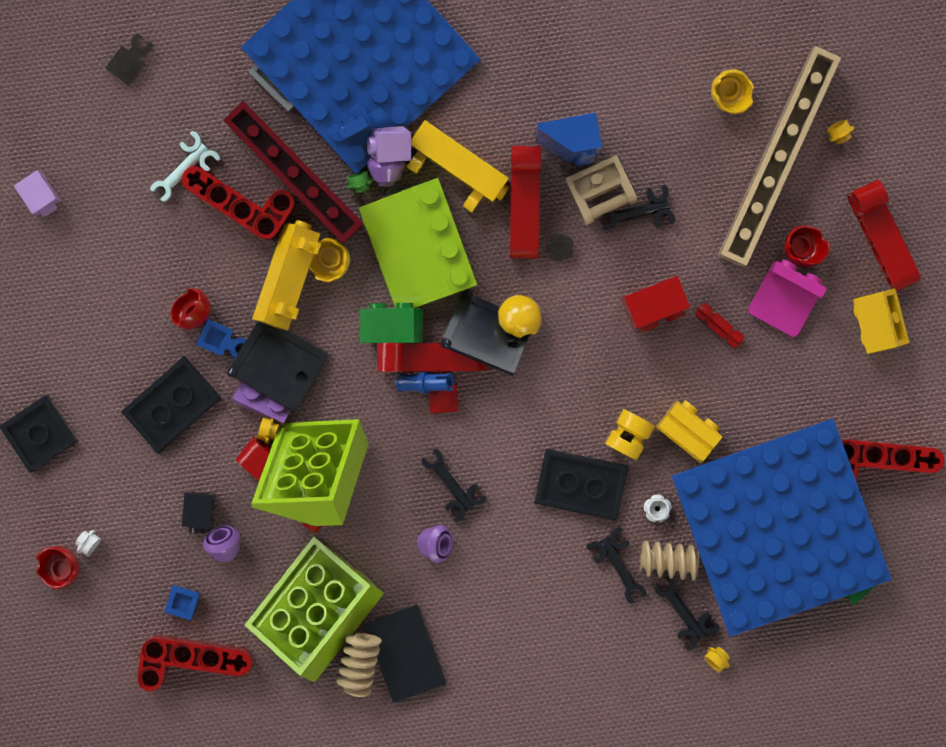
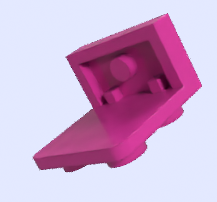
M783 259L781 263L775 261L771 264L748 307V313L783 333L795 337L802 329L817 299L823 297L827 288L821 285L822 279L810 273H807L806 276L798 273L796 265Z

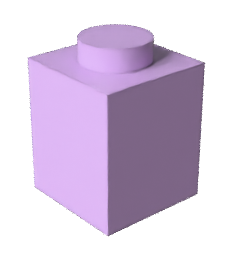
M404 126L371 128V137L367 138L368 154H371V157L378 163L411 160V132Z
M38 170L14 185L33 215L39 216L41 214L45 217L57 209L55 204L61 201L43 172Z

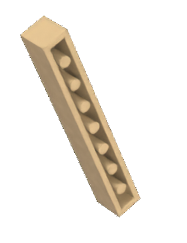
M817 46L810 50L717 256L738 266H747L841 57Z

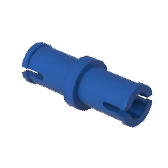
M421 371L419 374H398L397 377L402 379H396V388L399 392L419 391L421 394H429L431 391L451 392L453 388L448 386H454V377L451 373L430 374L429 371Z

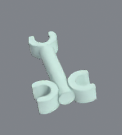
M194 131L190 133L195 138V144L192 147H188L183 142L180 143L181 148L191 154L164 181H157L151 185L150 190L152 192H155L159 187L166 189V194L160 199L162 202H167L171 198L172 188L182 179V175L187 168L195 166L199 162L205 171L210 172L211 169L206 165V159L214 157L217 161H221L220 155L215 151H209L202 144L201 137Z

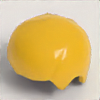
M736 69L725 70L713 80L711 98L718 109L729 114L744 113L753 104L752 92L754 86L745 73Z
M324 238L319 240L318 243L321 246L318 255H313L309 269L318 281L332 282L340 279L348 271L350 265V255L347 248L338 239Z
M515 295L509 297L498 310L499 325L505 332L518 338L527 334L535 335L542 324L540 307L532 298L527 296Z

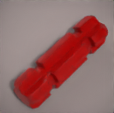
M701 304L695 311V316L702 322L705 320L707 322L706 326L720 338H726V343L732 348H737L743 342L744 335L737 329L734 331L732 329L733 326L717 312L714 314L712 312L713 309L708 304Z

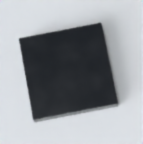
M48 395L43 396L0 425L1 431L29 473L34 472L78 442Z

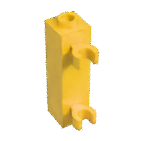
M424 120L411 139V148L416 150L417 153L409 162L407 168L417 175L425 161L429 159L471 188L473 192L463 204V207L471 213L483 197L493 204L496 198L501 201L510 187L506 185L509 180L507 176L426 120Z
M296 220L295 224L284 223L252 318L253 320L283 330L289 329L292 319L296 320L299 312L296 305L313 255H318L321 246L318 243L320 233L312 231V225Z

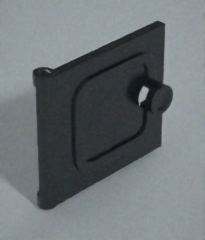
M468 289L463 290L442 339L441 346L513 376L530 334L518 338L505 332L499 325L498 310L500 306L473 296L472 292Z
M257 322L226 373L295 413L329 354L288 330Z

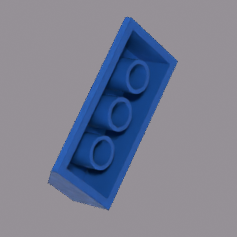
M596 112L537 124L534 135L535 141L567 163L575 162L576 167L592 164V161H594V158L597 157L602 149Z

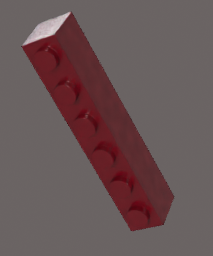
M244 100L223 120L344 245L364 226L363 222Z

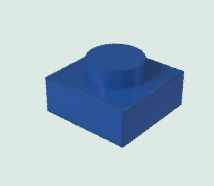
M175 584L172 585L164 612L192 620L201 592Z

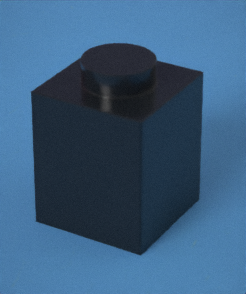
M185 492L182 527H189L188 532L201 534H204L206 529H211L214 521L216 494Z

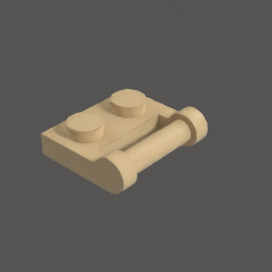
M617 155L565 178L586 225L593 223L595 218L628 203L632 205L638 202ZM618 187H622L623 194L588 208L586 202Z

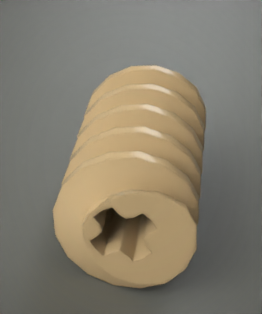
M648 541L642 543L639 573L642 568H645L647 577H650L653 570L656 569L658 578H662L664 571L668 570L669 578L673 579L676 571H679L681 580H684L687 572H690L692 581L696 580L699 567V551L696 553L693 545H688L684 552L682 544H677L673 551L671 543H666L663 550L661 549L660 542H655L652 549H650Z
M365 633L346 636L345 641L352 644V646H345L343 648V652L350 656L342 657L341 663L348 667L339 668V673L346 677H339L336 682L343 687L344 692L351 696H369L371 693L370 687L373 684L372 676L375 674L374 666L378 661L376 655L380 651L378 645H380L382 640L375 635Z

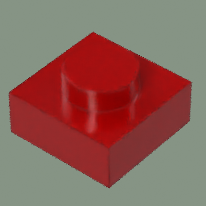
M454 383V386H448L453 388L451 392L431 391L429 393L430 413L458 412L457 383Z

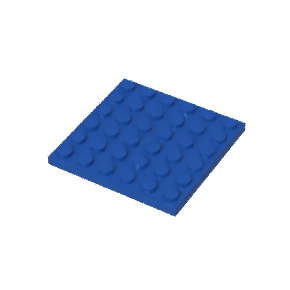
M291 0L240 47L355 174L371 158V154L369 155L367 151V138L371 137V128L400 126L407 128L481 60L428 0ZM379 107L382 108L386 115L385 118L342 140L338 129L342 128L341 121L354 114L359 119Z
M834 418L671 475L729 637L892 580Z

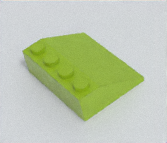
M438 178L359 208L395 308L396 303H413V308L477 285Z
M360 419L284 423L283 426L280 425L253 497L252 507L313 526L343 525L369 444Z
M313 537L246 622L245 626L299 676L315 682L344 646L346 636L354 633L383 596L384 592L324 543Z

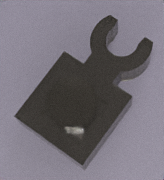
M139 33L133 36L129 51L121 46L105 67V69L128 86L131 85L146 65L140 60L142 55H148L154 48L151 42L145 48H139L138 42L142 38Z

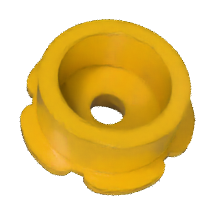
M842 120L831 125L827 129L829 134L828 140L830 142L835 141L836 144L848 141L852 138L850 132H853L854 126L850 127L848 120Z
M263 417L258 439L265 441V444H269L270 440L275 439L280 424L275 423L273 418Z
M713 647L708 648V653L704 656V659L710 667L719 673L724 668L728 669L730 667L727 662L730 657L721 647L716 649Z

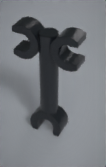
M666 185L661 186L663 194L659 198L653 196L651 188L647 189V198L652 203L606 213L611 217V223L603 225L602 230L612 229L617 222L654 213L656 214L653 217V223L656 228L660 227L659 217L661 215H667L670 224H674L675 216L669 210L666 199L669 193L668 187Z
M435 448L433 450L437 456L435 463H429L425 457L421 461L426 468L433 469L457 500L450 501L445 506V509L449 510L453 506L458 507L460 514L454 518V521L459 522L464 518L465 512L474 505H482L487 497L484 495L479 500L472 497V492L478 488L477 484L471 485L466 494L442 463V453Z
M616 527L610 532L608 537L600 541H591L586 547L588 550L593 547L600 548V555L593 559L595 563L603 561L607 554L626 588L624 592L625 598L631 604L633 599L630 593L633 589L640 590L643 597L646 596V590L641 584L635 583L616 549H624L630 544L628 540L622 543L615 541L616 534L623 531L621 527Z
M667 576L665 579L669 583V589L661 591L655 585L653 586L654 591L657 595L666 597L689 628L681 629L676 636L679 639L685 635L691 636L690 644L685 646L690 651L696 647L698 640L702 639L706 634H714L720 627L717 623L711 628L705 627V620L711 616L709 612L703 613L697 621L675 592V582Z

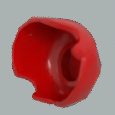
M802 225L793 228L786 235L784 251L791 263L802 268H808L821 264L828 257L830 242L824 239L820 229Z
M190 287L187 293L181 295L173 303L170 311L171 321L181 329L192 330L199 328L207 321L211 313V303L199 288L196 290Z
M52 546L44 548L37 554L38 567L36 574L46 586L52 589L67 588L76 580L79 573V562L73 551L63 546Z

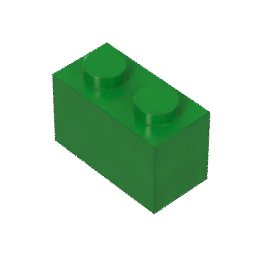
M369 303V309H360V343H423V309L413 308V303H396V308H386V303Z

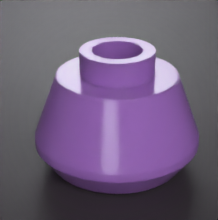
M372 157L367 162L372 179L378 181L380 186L395 185V181L401 179L406 165L405 161L378 163Z
M231 526L216 527L205 536L203 548L216 561L229 562L236 557L240 550V533Z
M437 525L422 531L417 538V547L421 555L438 564L446 560L451 554L453 537L446 526Z

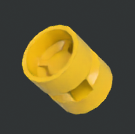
M623 409L616 421L618 429L611 431L605 444L637 461L644 449L642 442L649 439L655 425ZM626 432L635 436L631 443L624 440Z

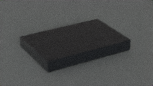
M183 356L126 406L121 413L159 454L220 401L222 397L189 359Z
M545 448L534 504L617 521L629 466Z
M418 604L364 623L368 634L375 635L382 640L380 645H378L380 648L379 654L376 656L393 704L446 685Z

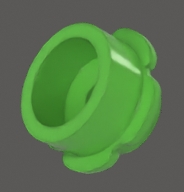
M360 171L357 174L354 173L346 177L348 182L346 188L353 189L354 193H360L370 189L369 184L373 182V179L369 177L368 171Z

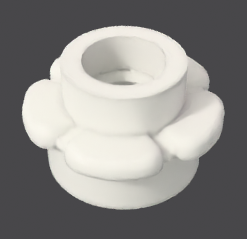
M657 494L653 495L651 499L646 500L644 511H646V517L650 521L663 522L669 518V511H671L672 506L668 499H664L662 495ZM656 506L660 507L659 511L655 510Z
M91 530L89 533L84 531L75 542V545L78 546V554L83 553L88 557L96 549L101 538L95 535V530Z

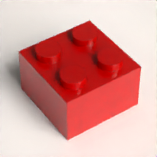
M678 275L620 298L632 329L639 328L641 333L658 327V320L666 318L667 322L686 316L684 310L690 308Z

